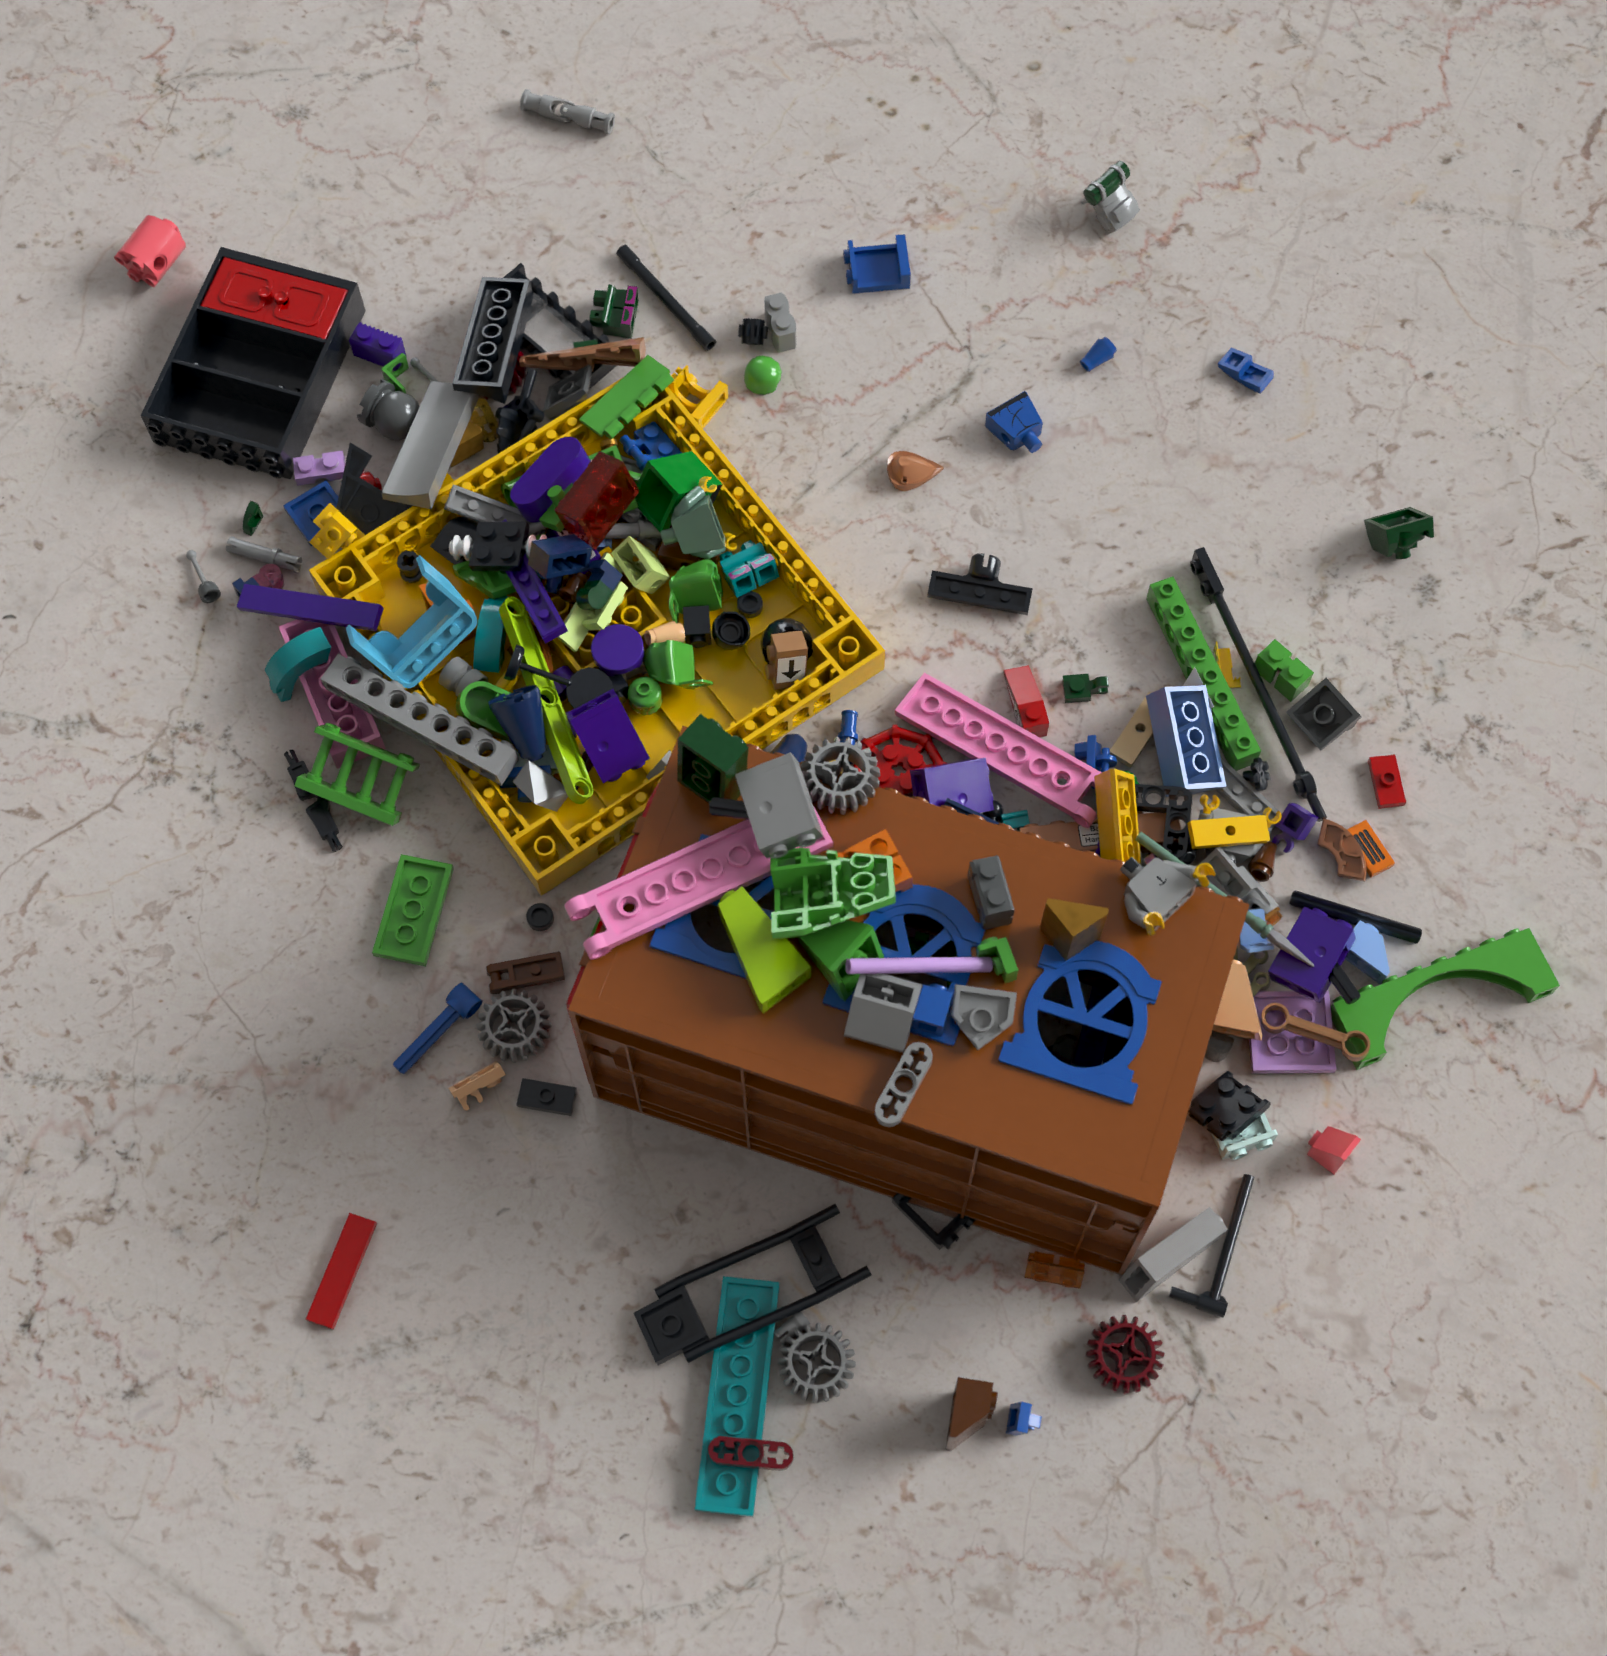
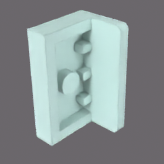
M1265 1113L1259 1116L1233 1140L1227 1137L1224 1141H1220L1212 1134L1222 1160L1229 1157L1232 1160L1242 1158L1247 1155L1248 1150L1257 1148L1258 1151L1265 1150L1273 1146V1142L1278 1136L1276 1129H1271Z

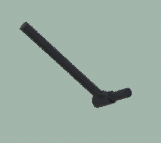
M1243 1175L1210 1292L1206 1291L1197 1295L1172 1286L1169 1294L1170 1298L1196 1306L1198 1310L1224 1318L1228 1303L1224 1296H1221L1253 1185L1254 1177L1252 1175Z

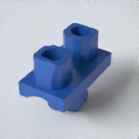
M1088 735L1087 742L1075 744V757L1079 760H1087L1086 764L1094 769L1104 772L1117 765V758L1110 755L1109 748H1102V745L1096 742V735Z

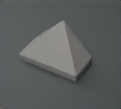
M530 760L526 762L513 780V783L535 805L556 812L568 797L561 781Z

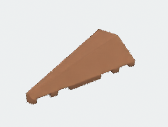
M641 337L521 356L519 363L520 367L577 371L590 364L592 372H594L595 364L635 367L645 358V338Z

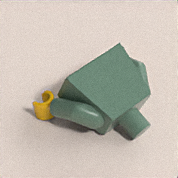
M702 477L699 480V486H696L686 494L674 508L671 518L672 528L661 531V537L665 546L679 542L683 554H691L692 556L704 559H711L725 552L726 548L731 551L737 549V544L729 543L730 539L736 536L728 532L723 533L710 496H705V492H714L717 489V485L714 484L709 488L706 486L708 480H711L712 477Z

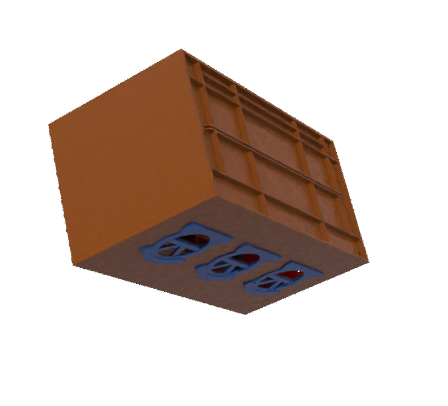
M682 726L678 738L688 727ZM678 738L660 783L652 792L642 816H639L632 831L634 833L633 839L616 879L746 820L711 815L709 813V803L677 781ZM746 744L748 747L747 770L784 754H771L762 751L756 745ZM840 773V774L838 775V777H837V783H838V781H839V777L842 776V773ZM818 779L824 787L832 790L829 784L823 783L822 779ZM878 787L875 789V796L873 799L868 798V804L865 807L858 804L856 812L848 807L844 815L840 812V808H835V811L831 814L829 806H825L820 810L818 808V801L813 802L814 808L833 841V847L827 850L842 853L855 844L886 829L898 850V855H901L913 877V888L901 892V890L895 892L896 903L848 919L849 921L869 924L874 927V930L888 920L892 922L898 952L880 946L884 958H928L948 941L954 942L957 957H976V948L980 945L981 941L990 937H997L998 939L1006 937L1018 968L1017 979L1008 983H1004L1002 975H996L994 967L991 972L924 973L952 982L948 991L952 992L953 996L955 984L1017 993L1013 1024L977 1051L951 1017L952 996L942 1036L911 1027L905 1050L912 1043H925L932 1051V1064L903 1118L897 1125L892 1127L883 1126L877 1121L875 1106L904 1053L844 1036L854 992L846 1001H843L801 946L797 937L787 938V940L810 965L811 978L764 1014L756 1003L736 953L722 952L706 944L697 934L690 913L616 946L600 958L590 959L586 950H584L579 963L581 967L566 1002V1007L594 1098L891 1198L897 1193L911 1197L912 1199L907 1202L908 1204L953 1219L958 1214H961L960 1218L962 1219L964 1216L976 1219L972 1224L976 1227L1123 1275L1160 1207L1250 904L1244 903L1242 899L1236 896L1229 895L1225 897L1214 893L1210 888L1199 886L1195 888L1193 895L1164 922L1165 928L1159 927L1155 934L1150 936L1146 928L1132 922L1128 917L1124 903V892L1126 885L1131 880L1120 871L1125 863L1124 861L1101 858L1093 851H1079L1070 848L1068 844L1061 841H1047L1036 833H1022L1004 823L993 824L985 821L979 815H965L957 812L950 806L930 804L921 797L915 796L911 798L901 795L899 791L893 788L882 789ZM742 795L737 800L743 801ZM827 850L822 851L816 855L827 856ZM999 856L1015 912L1011 924L985 930L982 929L979 919L980 914L977 912L967 877L969 862ZM771 875L762 879L764 881L748 893L755 902L774 889ZM1047 898L1109 908L1100 939L1066 961L1040 929ZM720 899L710 904L718 906V904L720 903ZM631 903L624 906V911L628 913L633 912L635 906ZM761 908L771 920V912L774 911ZM601 919L594 935L606 931ZM905 926L936 936L914 955H911ZM1060 977L1066 978L1073 1008L1043 998L1047 989ZM1080 982L1112 992L1087 1013ZM1124 997L1129 998L1133 1010V1026L1129 1027L1101 1018ZM1038 1011L1128 1039V1042L1123 1050L1107 1063L1090 1068L1070 1066L1054 1057L1044 1045L1038 1030ZM919 1051L918 1054H911L913 1056V1064L908 1069L917 1077L920 1075V1073H915L918 1062H926L924 1052ZM902 1076L895 1081V1087L900 1092H908L912 1089L913 1082L910 1078ZM893 1096L890 1106L888 1108H881L884 1111L883 1117L888 1118L890 1115H897L894 1112V1108L898 1098Z

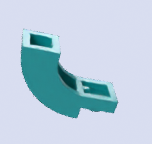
M505 595L494 600L489 597V599H484L476 630L473 669L499 673L505 659L506 630L499 614V607L509 596ZM507 606L508 609L513 613L514 608L511 606Z
M321 627L309 630L293 638L283 645L268 661L265 672L270 679V688L274 694H277L281 702L291 700L294 685L299 676L317 665L327 663L331 645Z

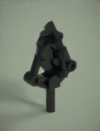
M528 369L520 396H514L511 402L496 410L495 417L499 419L498 428H496L499 442L497 443L498 453L538 429L536 422L540 423L544 419V412L530 399L537 376L536 370Z

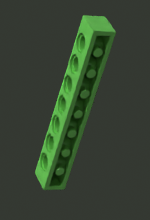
M1173 576L1150 584L1146 600L1186 680L1195 667L1203 685H1206L1207 693L1214 705L1211 708L1217 742L1228 764L1236 771L1251 766L1253 759L1259 757L1261 749Z

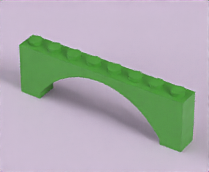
M1519 928L1513 929L1505 933L1504 938L1498 940L1489 938L1480 943V947L1472 950L1470 947L1463 948L1455 953L1456 956L1449 959L1446 956L1440 957L1432 961L1431 966L1425 968L1416 966L1406 972L1407 975L1399 978L1397 975L1390 976L1384 979L1381 985L1373 987L1372 984L1364 986L1358 990L1361 997L1353 1004H1346L1341 996L1335 998L1331 1005V1017L1336 1030L1345 1034L1358 1030L1365 1033L1370 1040L1368 1055L1361 1061H1352L1356 1070L1383 1059L1387 1053L1384 1048L1386 1032L1396 1009L1408 996L1430 983L1453 978L1485 980L1513 990L1525 997L1528 1003L1553 994L1560 984L1530 928L1522 931ZM1357 1037L1349 1038L1345 1042V1047L1351 1054H1361L1366 1048L1364 1041Z

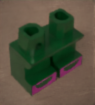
M608 284L607 290H595L593 304L596 307H604V310H591L589 321L592 326L602 328L605 335L632 339L639 303L638 287L628 286L627 290L616 289L615 286Z

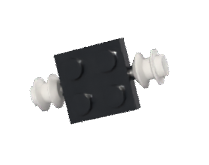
M478 522L474 541L470 535H466L464 540H461L459 535H455L449 543V552L456 561H459L464 556L467 561H470L469 567L472 571H521L524 553H527L529 557L531 543L536 541L535 535H530L528 538L530 527L527 522ZM541 535L539 540L547 539L546 535Z

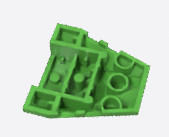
M794 848L780 858H770L775 912H771L772 938L783 939L808 936L848 919L896 903L892 856L854 853L851 858L838 857L837 851L827 850V856L810 855L809 848Z

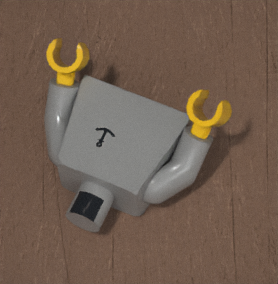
M1203 794L1200 797V803L1204 808L1200 810L1198 820L1251 816L1219 809L1220 800L1216 795L1212 796V802L1208 805V795ZM1267 807L1264 809L1263 815L1266 816L1270 835L1272 831L1271 824L1280 822L1282 815L1280 811H1277L1276 816L1273 819H1269L1268 816L1272 808ZM1264 843L1225 846L1221 848L1236 865V863H1243L1248 858L1254 857ZM1218 847L1205 848L1206 855H1210Z
M1131 857L1120 869L1131 880L1126 885L1124 892V903L1128 917L1132 922L1146 928L1150 936L1154 935L1159 927L1165 928L1164 922L1193 895L1197 885L1196 881H1199L1203 887H1207L1210 884L1206 876L1216 875L1211 864L1201 863L1198 866H1192L1154 858L1143 867Z

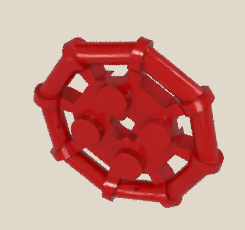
M893 724L891 728L867 739L863 738L860 741L862 743V750L870 748L871 756L877 759L876 767L880 769V776L878 777L879 788H893L899 791L901 795L908 796L909 793L913 792L910 770L947 764L934 745L931 735L898 727L897 724ZM899 738L918 744L915 748L899 744ZM892 739L893 745H886L880 751L877 749V745ZM924 750L928 753L933 762L932 764L926 765L923 761L921 753ZM853 765L854 768H858V771L862 772L857 765ZM902 766L906 773H900L899 776H896L892 768Z

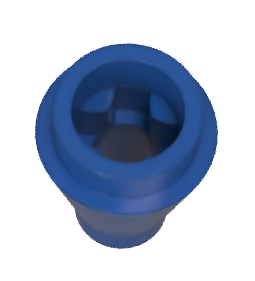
M1107 337L1097 339L1084 358L1080 360V364L1087 372H1090L1095 367L1114 358L1117 349Z

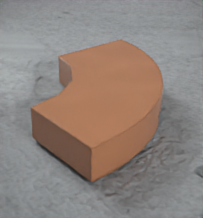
M1323 819L1317 844L1328 849L1334 855L1338 864L1337 875L1365 882L1366 860L1359 843L1343 826Z

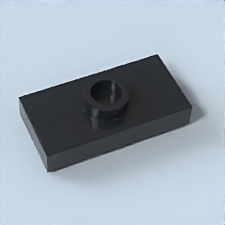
M522 1078L516 1105L520 1108L572 1116L577 1088Z

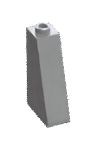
M1209 1207L1137 1258L1121 1276L1119 1281L1133 1299L1138 1302L1215 1243L1228 1228L1224 1225L1222 1218Z

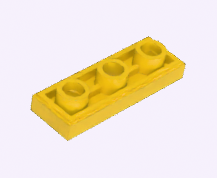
M1265 815L1191 820L1187 823L1192 849L1262 844L1270 841Z

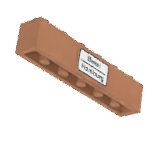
M1137 811L1139 833L1142 831L1163 847L1166 813L1144 814ZM1095 819L1089 828L1082 827L1076 822L1065 823L1062 820L1040 826L1036 823H1031L1023 826V828H1019V832L1036 833L1044 840L1051 842L1061 841L1068 844L1070 848L1079 851L1089 850L1096 852L1098 848V819ZM1180 820L1172 821L1170 827L1173 830L1180 831ZM1174 838V845L1178 843L1179 839ZM1140 844L1141 853L1151 852Z

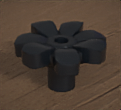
M1260 757L1254 758L1250 766L1251 770L1244 771L1243 778L1246 781L1255 783L1256 791H1263L1268 786L1267 781L1271 780L1269 772H1266L1269 769L1267 761H1262Z

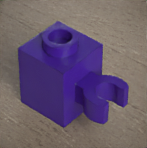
M1289 803L1282 813L1280 822L1275 824L1283 832L1277 834L1272 842L1277 846L1279 841L1284 839L1287 845L1283 852H1291L1294 847L1293 839L1305 840L1319 817L1297 803Z

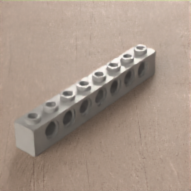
M338 654L321 677L326 690L501 786L519 760L515 747L505 740L497 741L487 730L483 728L477 730L470 726V722L461 716L455 718L448 714V710L439 704L433 706L426 702V698L417 692L411 694L404 690V686L395 680L389 682L383 678L380 672L373 668L367 670L361 666L358 660L351 656L345 658ZM354 679H360L358 683L350 684ZM382 690L380 695L372 696L375 691ZM404 702L400 708H394L397 703ZM426 714L424 719L415 720L417 716ZM448 726L446 731L437 732L439 728ZM465 738L471 739L467 744H459ZM487 750L493 751L488 757L481 756Z

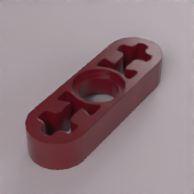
M719 1436L710 1442L708 1448L711 1460L715 1464L723 1466L783 1471L791 1466L794 1458L792 1448L787 1443L779 1441ZM720 1443H725L726 1449L735 1450L734 1444H740L738 1448L739 1460L734 1461V1454L730 1453L724 1454V1458L720 1459L718 1453L713 1452L714 1448H719ZM753 1445L759 1449L760 1455L756 1461L748 1462L743 1458L742 1453L745 1447ZM763 1447H769L768 1453L776 1454L780 1448L784 1449V1454L789 1455V1458L783 1459L782 1464H777L776 1458L767 1457L768 1463H762L764 1459Z

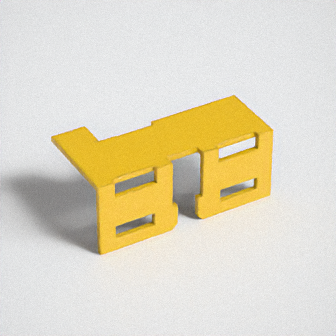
M1216 641L1213 649L1215 660L1229 688H1241V677L1238 679L1235 677L1233 680L1230 648L1218 649Z

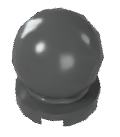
M380 379L381 384L378 386L372 384L364 394L360 402L363 410L362 414H357L358 421L368 427L375 426L377 431L386 438L397 441L404 440L420 406L411 395L395 391L396 389L393 384L387 380Z

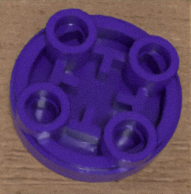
M614 624L605 627L604 630H600L595 635L591 644V653L598 668L607 676H614L615 674L628 673L641 666L644 656V645L640 634L635 629L623 624Z

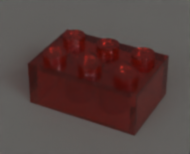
M599 451L594 459L589 462L588 467L574 482L565 497L560 500L554 511L569 535L575 534L591 546L592 549L596 550L640 491L623 461Z

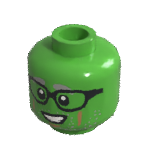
M639 677L630 684L628 699L632 710L641 715H651L657 712L663 700L661 687L656 680L650 677Z

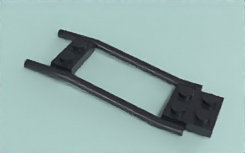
M836 1203L781 1232L688 1271L655 1288L654 1290L659 1300L634 1312V1316L655 1363L659 1366L681 1353L684 1354L687 1362L690 1363L719 1347L817 1305L872 1276L866 1265L841 1278L816 1228L817 1225L840 1214ZM791 1240L816 1292L710 1339L685 1285Z

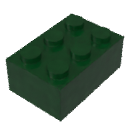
M700 714L678 738L677 781L708 803L714 797L737 800L741 792L735 774L747 770L748 747L740 737L732 736L724 731L717 721L707 719Z

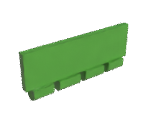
M647 355L579 419L580 422L601 438L605 435L609 439H613L624 428L621 422L626 425L629 424L641 412L640 407L643 409L647 407L658 396L657 391L662 392L674 381L670 375V370Z

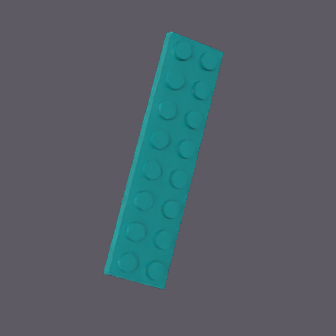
M723 1276L716 1336L776 1310L780 1282ZM775 1323L714 1350L695 1511L754 1517L759 1469L717 1465L711 1460L708 1448L710 1442L719 1436L762 1440ZM720 1443L719 1448H714L713 1452L718 1453L720 1459L724 1458L726 1453L734 1454L733 1460L738 1461V1448L740 1444H734L735 1450L726 1449L725 1443ZM753 1445L745 1447L742 1453L743 1458L748 1462L756 1461L760 1455L759 1449Z

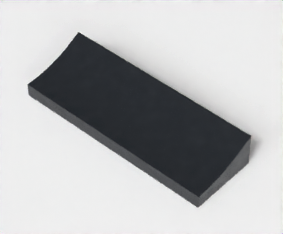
M482 277L452 383L454 391L473 393L491 398L503 404L506 403L533 301L530 279Z

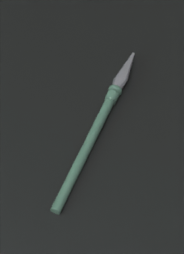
M1142 831L1135 840L1161 860L1185 864ZM1196 881V883H1197L1196 886H1197V887L1201 886V884L1199 883V881ZM1212 883L1207 886L1216 894L1228 896ZM1247 911L1244 922L1250 925L1256 933H1261V938H1267L1276 947L1314 967V964L1289 940L1273 930V925H1267V922Z

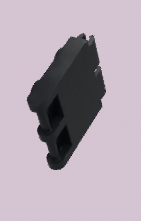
M1226 1071L1191 1101L1188 1116L1203 1127L1207 1125V1130L1220 1141H1224L1227 1137L1233 1140L1270 1107L1271 1102L1267 1099L1262 1100L1251 1092V1087L1242 1085L1233 1078V1074L1230 1071Z

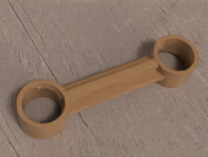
M1280 1003L1268 1004L1262 1011V1026L1270 1033L1278 1034L1286 1030L1341 1049L1344 1057L1350 1061H1361L1369 1053L1370 1040L1361 1031L1353 1030L1345 1034L1289 1015L1288 1009ZM1271 1010H1279L1286 1017L1285 1023L1279 1027H1273L1266 1022V1014ZM1357 1037L1364 1041L1366 1048L1361 1054H1351L1347 1051L1345 1042L1349 1038Z

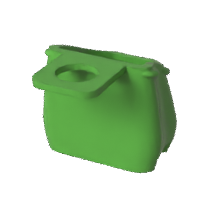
M703 559L688 566H682L669 580V611L674 622L678 623L679 613L683 614V607L709 605V612L722 608L723 589L721 577L719 576L717 565L712 560Z
M666 640V642L652 643L644 651L643 662L650 678L693 690L697 687L713 685L712 681L704 679L695 680V659L692 645L674 640Z

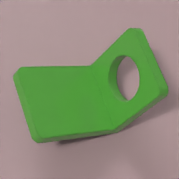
M402 353L381 368L384 380L393 384L396 389L395 391L406 393L405 387L396 379L409 368L406 355ZM401 363L399 369L392 372L394 366Z

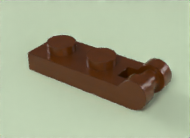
M560 951L493 963L486 966L487 976H490L491 979L489 984L491 994H501L502 991L565 980ZM508 972L509 979L502 980L501 975Z

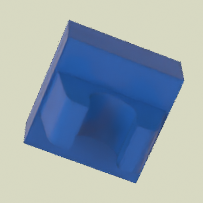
M1025 1402L1010 1404L1006 1428L1007 1434L1018 1436L1027 1434L1028 1429H1040L1042 1417L1031 1413L1032 1404Z

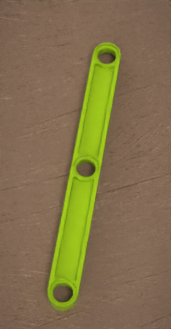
M508 597L500 605L499 614L513 651L516 644L522 646L525 649L522 663L550 673L523 602L516 597ZM507 606L513 607L517 614L512 613ZM520 669L526 686L537 685L540 693L547 696L550 700V703H546L541 698L545 737L569 799L576 804H583L593 795L594 789L554 682ZM575 785L581 787L585 795L579 794L575 789Z

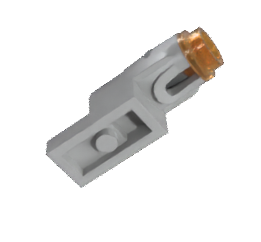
M1221 847L1216 848L1201 862L1211 864L1216 875H1208L1207 877L1218 889L1228 896H1236L1242 899L1244 903L1250 904L1248 910L1263 909L1267 925L1271 924L1274 926L1283 918L1279 905L1260 883L1252 877L1244 866L1237 867Z

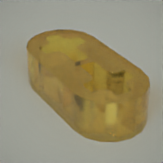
M479 398L470 420L474 425L478 424L484 433L483 442H493L498 438L496 434L498 422L488 402L483 398ZM480 408V410H482L483 416L480 417L478 412L475 411V409ZM484 424H487L492 431L487 433L484 429Z

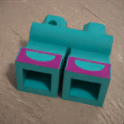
M749 540L742 544L740 552L733 555L732 552L726 551L719 556L725 581L736 598L756 589V583L760 587L779 578L775 559L770 553L767 554L761 542L755 544Z

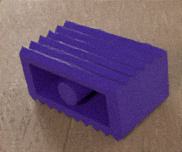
M362 322L358 323L349 338L353 356L383 367L400 354L404 353L406 355L401 337L398 338L397 335L393 336V334L388 332L384 333V330L380 331V329H375V327L371 328V325L367 326L362 324ZM401 363L395 365L393 371L398 370Z

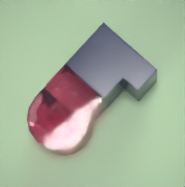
M266 564L260 569L258 574L244 582L239 578L232 585L236 595L240 598L244 584L282 589L284 587V578L277 565Z

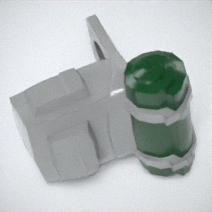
M1122 161L1111 165L1102 176L1092 181L1083 191L1085 198L1081 201L1082 205L1089 203L1093 206L1097 213V220L1109 233H1113L1123 227L1140 211L1136 199L1130 190L1128 191L1125 181L1130 176V170L1126 163Z

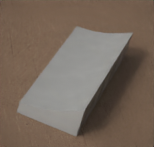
M430 382L383 488L382 497L384 500L432 509L477 404L479 395L454 391L452 383Z

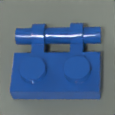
M655 421L634 431V439L623 435L619 440L623 445V450L627 455L632 456L636 460V465L642 471L648 460L682 453Z

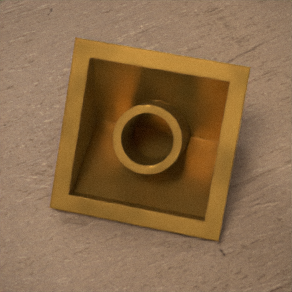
M1047 898L1040 929L1067 961L1100 939L1109 908Z

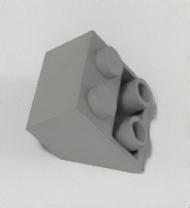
M860 974L853 995L844 1036L904 1053L922 985L886 974Z

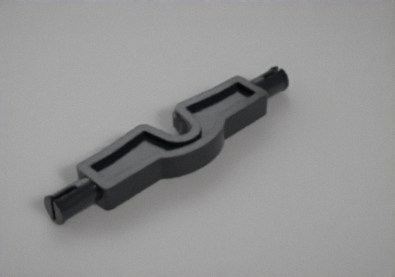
M289 750L293 759H291L288 751L284 753V756L290 765L287 770L295 785L297 777L304 773L307 774L309 770L304 761L299 762L295 751ZM295 787L301 801L317 798L316 802L306 808V813L317 828L322 840L328 841L332 852H337L333 842L336 843L339 850L342 849L343 846L337 837L339 830L329 812L330 800Z

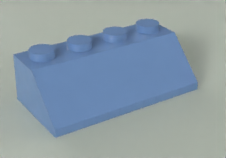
M1206 685L1163 687L1146 695L1163 785L1186 788L1192 795L1227 787Z

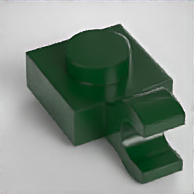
M1089 673L1063 675L1065 703L1091 701V694L1108 693L1109 682L1107 676L1089 680Z

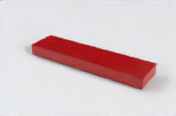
M349 1213L306 1316L308 1322L334 1330L377 1226L376 1221Z

